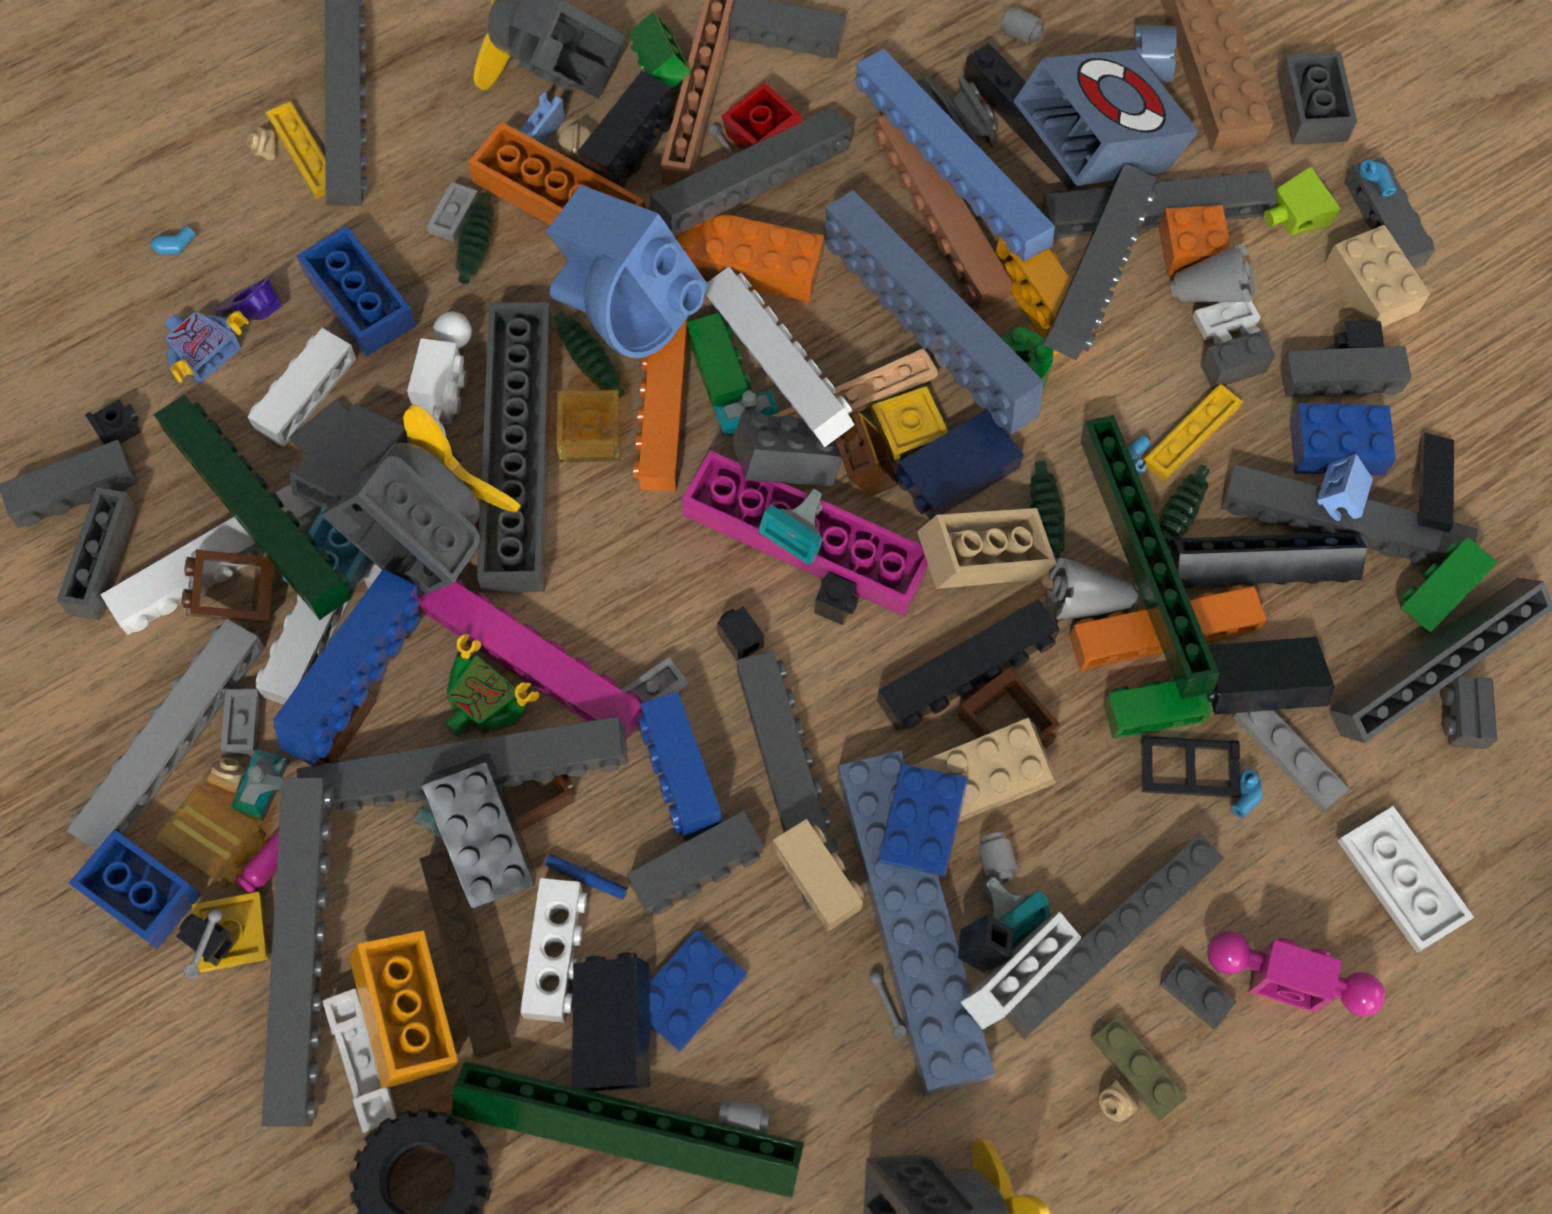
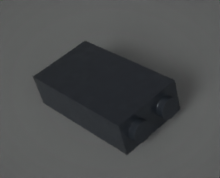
M1317 637L1208 645L1220 673L1213 693L1207 694L1214 715L1328 706L1334 683Z
M636 953L617 954V959L608 960L604 956H588L585 958V962L573 963L572 1087L591 1092L650 1087L649 963L638 958Z

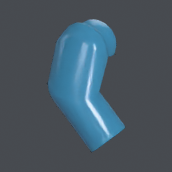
M1371 159L1361 162L1359 166L1360 175L1364 179L1378 184L1382 196H1390L1396 192L1395 184L1385 165Z
M184 226L176 236L160 235L154 237L150 245L152 250L158 254L178 255L193 240L196 234L192 229Z
M1139 435L1127 447L1138 475L1143 474L1146 470V464L1142 463L1141 454L1151 445L1150 440L1144 435Z
M1247 769L1241 773V798L1231 806L1232 812L1239 818H1244L1261 801L1263 796L1259 775L1252 769Z

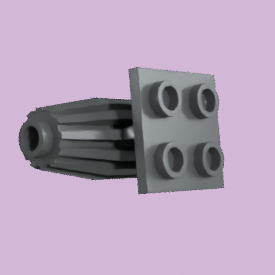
M963 75L958 77L961 91L953 100L932 77H924L917 81L918 85L980 149L977 137L985 136L992 147L997 144L994 133L998 131L993 122V113L986 103L984 105L981 104L978 99L980 94L973 82L968 84Z

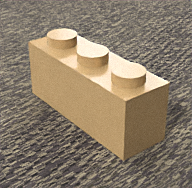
M805 819L773 839L772 849L828 932L861 911L863 905L861 899L864 895L858 884L854 880L849 882L842 872L845 870V867L839 856L835 852L830 854L825 847L826 838L817 825L812 827L808 820Z

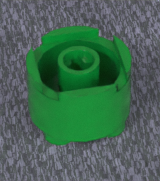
M1017 327L1003 335L1001 339L1044 381V388L1053 362V349L1043 345L1045 341L1043 337L1028 331L1024 327Z

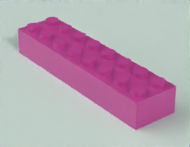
M709 450L681 500L683 516L825 580L827 573L853 582L857 584L856 595L904 617L906 616L929 570L922 545L820 500L823 509L815 516V526L820 533L819 536L823 537V541L816 559L808 565L760 534L758 530L764 511L771 504L779 510L781 508L786 510L795 509L809 494L781 482L745 480L738 462Z

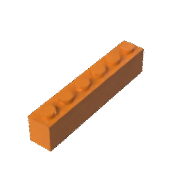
M687 318L673 338L662 349L642 358V371H647L646 380H641L640 398H645L644 406L638 407V424H642V433H636V451H640V460H634L633 477L639 478L640 490L677 491L687 353Z
M1235 586L1226 590L1225 593L1216 595L1213 592H1206L1190 600L1207 643L1259 632L1267 621L1255 586L1248 588ZM1145 606L1140 607L1136 612L1128 614L1119 611L1111 613L1106 618L1094 621L1093 618L1080 620L1073 626L1069 636L1080 671L1163 653Z

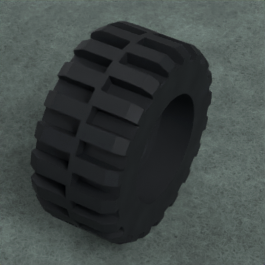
M419 1108L418 1112L413 1113L410 1110L399 1112L398 1118L394 1120L387 1118L379 1123L381 1128L375 1134L370 1131L364 1139L367 1144L363 1151L357 1150L353 1159L357 1162L355 1171H350L349 1182L353 1183L354 1191L350 1192L352 1204L357 1207L358 1212L356 1214H407L399 1209L391 1198L389 1189L390 1177L396 1163L403 1155L412 1149L422 1146L433 1147L442 1151L451 1161L455 1174L453 1189L448 1199L440 1208L430 1214H484L485 1212L482 1208L485 1201H489L491 1194L489 1180H492V1169L487 1161L489 1159L488 1154L474 1132L448 1113L442 1111L438 1113L433 1112L431 1109Z

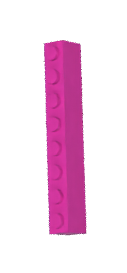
M459 578L450 585L418 598L419 607L423 614L458 637L469 634L467 643L472 645L474 640H479L481 642L479 651L527 683H531L533 687L586 722L619 717L625 726L626 741L639 725L637 716L642 715L640 704L643 703L639 696L631 691L623 692L616 687V682L605 674L597 675L591 671V666L579 657L571 658L565 654L566 650L557 642L551 640L548 643L540 637L541 634L531 625L525 624L522 626L515 621L514 615L505 608L496 609L490 605V600L478 591L475 593L470 592Z

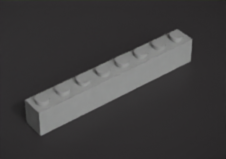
M226 619L222 625L214 629L209 643L202 651L196 653L191 661L190 668L184 676L179 677L174 682L171 693L166 700L155 707L150 721L144 729L139 730L134 735L131 746L126 753L115 760L110 774L103 783L98 784L91 793V799L83 810H79L72 817L70 827L67 829L70 835L94 851L99 848L114 829L126 837L223 706L225 689H235L265 649L258 636L229 619Z

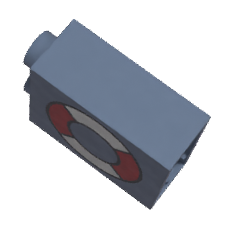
M1136 50L1042 58L1014 100V103L1076 186L1116 180L1125 163L1150 175L1168 172L1199 132Z

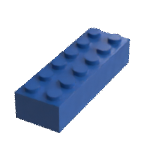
M384 569L380 572L273 718L281 750L312 766L316 764L320 757L324 758L327 756L332 747L333 738L338 731L343 732L348 726L351 719L350 714L355 706H362L368 696V689L374 681L378 682L382 678L386 670V664L391 656L396 657L399 654L404 643L403 639L408 632L413 633L419 625L421 617L418 611L419 600L417 598L416 585Z

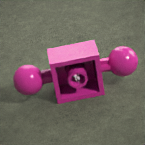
M1230 930L1215 934L1208 943L1207 957L1210 964L1217 971L1224 974H1236L1245 968L1254 971L1249 989L1251 993L1314 1013L1332 1002L1336 996L1341 999L1343 1006L1350 1013L1362 1017L1377 1013L1384 1004L1385 990L1378 978L1366 972L1353 973L1347 978L1340 977L1342 960L1332 958V954L1322 949H1311L1310 951L1300 948L1296 941L1286 938L1274 939L1263 950L1257 951L1251 949L1249 942L1243 935Z

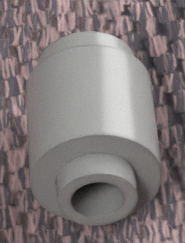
M1009 8L1001 23V29L1005 30L1007 35L1028 45L1040 39L1044 26L1041 25V18L1020 8Z
M1004 832L991 833L981 837L979 852L986 879L995 877L1000 884L1013 880V875L1018 872V867L1011 840L1006 838Z
M731 1100L730 1103L722 1102L718 1122L768 1133L770 1113L765 1112V1105Z

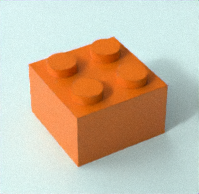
M1223 205L1165 208L1158 228L1167 277L1175 276L1176 273L1231 247Z

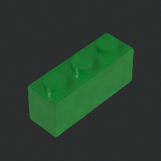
M653 11L628 33L633 43L631 49L640 58L637 61L639 66L647 74L670 85V90L691 73L670 27Z
M720 313L686 322L687 339L713 411L715 405L742 398L743 393L752 389L748 373H742L740 364H742L738 347L733 348L730 340L733 339V334L729 323L723 322Z
M1469 537L1463 542L1457 539L1445 551L1448 558L1440 566L1435 562L1424 573L1422 577L1426 581L1421 587L1417 589L1412 586L1400 599L1404 602L1401 610L1429 634L1498 563Z
M1174 679L1172 682L1160 684V681H1150L1144 683L1140 688L1129 689L1128 686L1117 687L1108 693L1103 703L1113 739L1205 723L1212 713L1207 694L1181 699Z

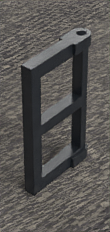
M1142 735L1140 740L1142 792L1240 797V743L1238 740L1223 741ZM1152 746L1185 748L1186 785L1153 783ZM1195 748L1228 750L1229 787L1196 785Z

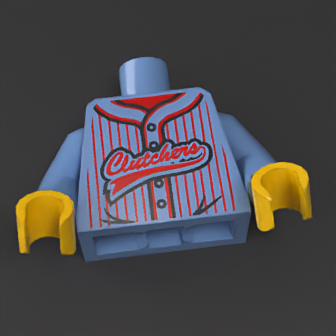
M235 311L228 317L204 316L199 312H194L186 320L182 319L178 314L170 316L165 323V327L171 331L165 339L169 345L166 351L169 371L179 383L183 382L182 378L191 375L194 381L200 385L241 349L233 332L240 335L242 333L240 328L245 324L249 325V320L240 311Z

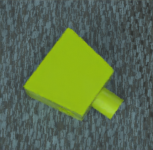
M1310 167L1278 187L1275 191L1277 202L1273 208L1264 211V220L1269 227L1282 223L1288 234L1295 235L1332 225L1341 208L1313 168Z

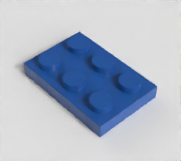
M902 764L879 855L880 863L946 877L968 784L967 777Z
M696 930L649 982L650 1027L680 1053L747 977V973L700 931Z

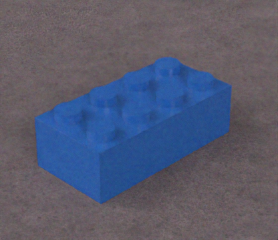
M348 226L343 227L296 255L305 277L365 356L370 355L416 327L410 306Z
M677 691L641 703L642 715L637 716L644 745L651 744L647 748L654 774L661 773V775H658L664 803L671 802L672 804L668 808L675 834L682 833L685 842L720 824L721 810Z

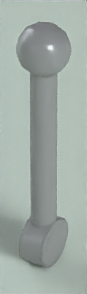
M711 125L709 134L717 137L730 156L736 154L721 135L720 126Z
M213 909L208 913L209 922L191 964L184 968L183 973L189 979H195L199 975L197 967L215 924L222 918L221 912L217 909Z
M874 972L870 976V982L876 985L895 1028L893 1035L896 1039H904L907 1035V1029L899 1023L883 987V976L879 972Z

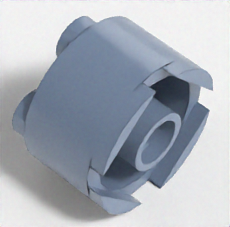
M1135 25V43H1139V45H1133V50H1136L1161 83L1173 82L1176 60L1174 59L1176 26Z

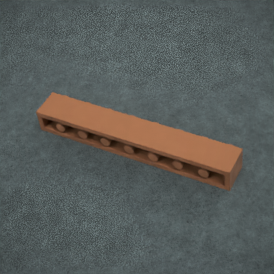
M704 0L688 60L691 73L683 79L661 162L662 184L671 186L693 175L695 172L730 35V18L735 0Z
M885 114L877 117L876 129L873 131L875 142L879 147L882 146L886 152L889 166L896 169L902 188L904 190L907 189L911 195L914 209L917 212L920 211L924 217L927 231L930 234L933 233L937 239L940 253L942 256H947L951 263L950 267L956 279L959 278L964 286L967 299L970 302L973 301L976 308L980 310L1009 298L1013 282L963 198L956 194L954 187L946 179L944 180L940 177L937 169L930 162L923 159L920 151L913 144L907 142L904 134L897 127L891 125Z

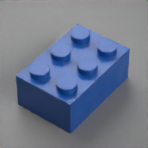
M1299 403L1290 418L1294 474H1326L1329 463L1357 454L1370 475L1385 476L1396 460L1390 405Z
M115 829L69 882L71 886L156 949L160 947L191 909L192 904H195L201 896L189 883Z

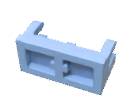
M543 92L539 97L540 105L519 131L545 145L564 121L565 115L562 99L555 96L551 104L547 100V94Z
M1357 454L1328 464L1317 498L1319 505L1323 504L1330 516L1336 521L1341 519V513L1337 511L1339 507L1345 508L1353 519L1362 517L1373 478Z

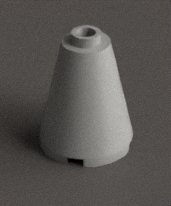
M1243 242L1235 244L1176 273L1175 280H1171V291L1174 298L1178 297L1181 302L1254 301L1255 298L1252 295H1256V282L1253 265L1248 264V261L1244 258V256L1249 255L1246 245Z
M1057 558V564L1050 571L1049 580H1054L1053 590H1047L1046 602L1048 613L1054 619L1065 620L1108 615L1119 611L1125 613L1136 605L1137 589L1134 588L1131 581L1070 558Z

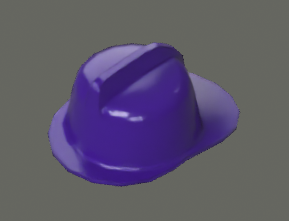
M273 273L267 275L258 283L226 298L215 307L214 311L221 312L233 307L246 318L252 320L267 318L278 310L282 304L275 288L270 282Z

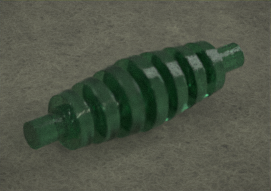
M482 192L479 200L471 204L459 232L455 266L460 271L458 281L462 284H468L471 275L478 273L491 242L494 209L490 205L491 195L486 192Z
M563 312L558 313L554 317L555 322L560 327L558 335L568 350L570 357L574 360V364L594 384H597L596 386L602 392L609 391L615 400L620 399L625 393L618 384L620 376L610 361L609 356L604 351L603 346L592 335H589V332L577 320L569 321Z
M1037 461L1034 464L1036 475L1030 479V486L1032 487L1030 490V508H1037L1054 558L1057 560V558H1060V553L1065 550V511L1054 474L1048 473L1046 461Z
M1199 465L1194 474L1186 475L1183 482L1179 484L1176 491L1166 501L1160 514L1158 524L1169 551H1172L1173 538H1182L1184 536V533L1194 523L1200 510L1201 503L1208 489V483L1205 479L1210 472V469L1205 465Z

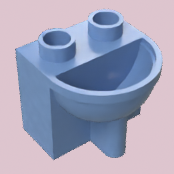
M580 185L546 231L568 260L551 284V297L554 300L587 313L596 332L618 353L631 358H643L656 353L673 338L686 318L694 314L703 303L705 292L709 285L661 216L656 212Z

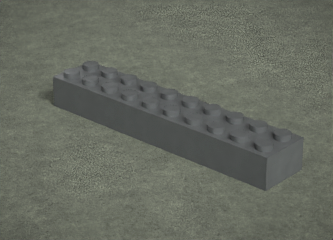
M549 302L489 303L481 480L510 496L519 503L520 508L516 513H513L480 499V544L478 546L477 579L482 592H544L552 355V315Z

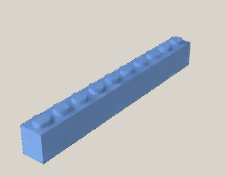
M885 49L856 63L855 83L859 91L864 92L871 99L875 108L880 109L887 116L891 125L897 127L904 134L907 142L913 144L920 151L923 159L930 162L937 169L940 177L944 180L946 179L954 187L956 194L964 198L971 205L973 212L977 216H981L988 223L991 231L995 235L998 234L1005 241L1012 253H1016L1025 262L1053 246L1055 225Z

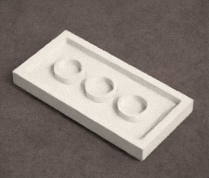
M1394 806L1337 841L1416 953L1474 918Z

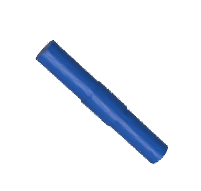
M549 854L545 861V866L621 900L624 899L627 893V887L553 854Z

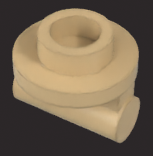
M261 127L251 131L247 139V147L250 148L251 154L263 156L267 160L275 159V132Z
M222 758L220 761L212 764L207 783L237 793L245 774V768L240 765L239 761L233 758Z
M1117 1080L1100 1094V1108L1113 1121H1124L1139 1109V1106Z

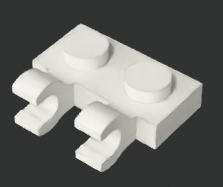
M1252 301L1221 302L1195 310L1193 319L1204 340L1213 338L1214 345L1233 340L1229 333L1240 330L1241 337L1260 331L1256 324L1259 323L1261 317Z

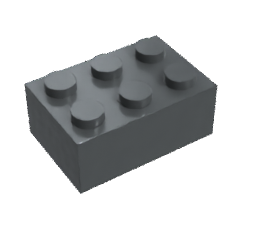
M1341 52L1285 55L1277 77L1292 145L1347 142L1355 127L1357 118Z
M741 413L732 444L745 480L833 486L842 460L836 440L824 447L804 420L792 416H766L761 413Z

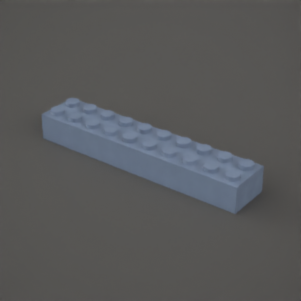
M854 190L825 207L826 245L829 251L834 255L837 254L843 260L848 271L854 272L861 279L864 287L868 291H873L879 297L882 306L886 310H891L897 316L902 327L909 329L916 336L918 343L923 348H928L934 354L937 363L943 368L946 367L953 374L957 384L965 387L972 394L975 402L980 407H985L991 413L994 422L999 427H1004L1012 435L1039 416L1044 381Z
M902 750L838 765L837 779L903 1021L907 1029L923 1094L928 1096L990 1080L995 1072L982 1028L960 1003L971 992L963 961L958 959L959 947L938 875L880 863L879 861L902 764L906 765Z

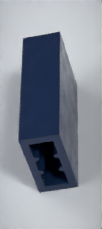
M985 410L900 460L897 466L896 478L900 488L903 491L907 490L913 497V503L920 514L925 513L928 519L931 520L936 515L944 514L1019 469L1023 453L1006 431L994 422L991 413Z

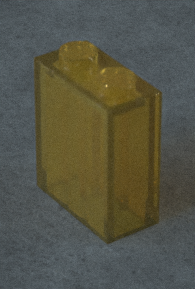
M196 785L155 839L163 847L227 888L230 883L236 882L235 878L237 875L240 876L243 873L244 865L251 855H256L261 850L267 833L260 825L199 785Z

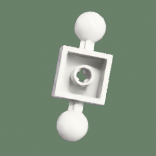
M455 311L445 312L436 319L433 327L436 340L420 339L407 390L411 404L425 409L436 421L445 437L446 431L442 424L452 425L454 416L459 415L462 403L461 397H459L461 388L465 389L468 381V372L463 368L464 357L460 356L458 349L464 347L472 335V327L469 320L463 314ZM406 435V437H407V442H408L409 444H411V442H410L408 436Z

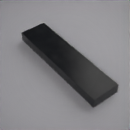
M1424 433L1420 449L1418 525L1450 532L1453 527L1454 440Z

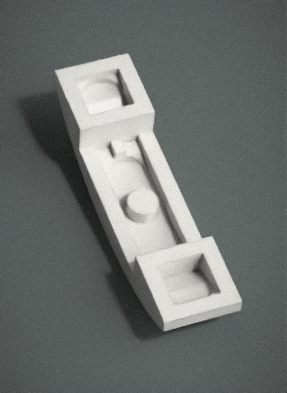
M354 988L325 999L322 1002L331 1031L335 1035L354 1096L352 1100L362 1132L367 1133L381 1127L379 1123L385 1119L390 1118L394 1120L397 1116L390 1088L381 1089L358 992Z

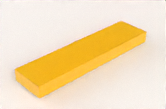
M289 101L266 111L268 120L315 198L318 199L326 195V157L293 103Z
M1220 383L1143 459L1142 463L1146 464V467L1166 482L1242 406L1243 401Z

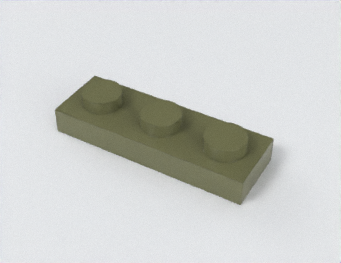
M1119 1016L1091 1038L1158 1121L1166 1117L1187 1099L1185 1094Z

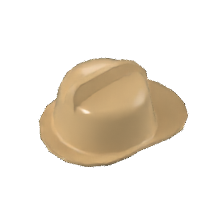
M573 118L564 122L557 132L555 151L579 164L577 151L598 125L585 118Z

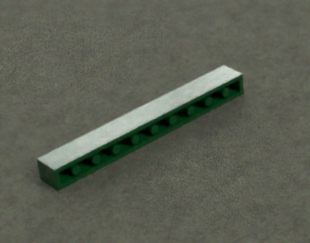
M184 394L153 414L164 433L319 620L352 598L346 588L350 582L339 568L333 570L330 567L333 562L322 548L317 551L313 547L316 545V542L306 529L300 531L297 528L300 526V523L290 510L284 512L281 509L284 507V504L274 491L271 493L266 491L269 487L258 472L252 475L250 471L253 468L243 455L239 457L235 455L238 451L228 437L224 439L220 437L223 434L213 419L209 421L205 419L208 415L198 402L192 404Z
M1111 415L1087 420L1084 423L1081 438L1083 450L1181 699L1213 693L1220 673L1115 416Z
M466 1061L454 1085L452 1116L785 1197H793L804 1142Z

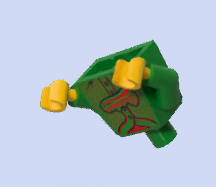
M469 634L462 635L457 640V648L460 652L456 655L447 686L448 702L456 712L445 722V725L456 736H459L470 724L483 734L489 730L496 731L515 725L527 709V702L538 700V691H532L527 696L526 691L531 683H520L515 688L477 655L472 658L471 653L481 648V642L474 640L471 648L467 646Z

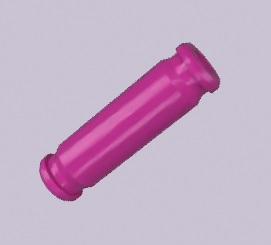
M279 829L244 867L243 873L235 878V881L249 893L258 892L257 890L264 886L277 872Z

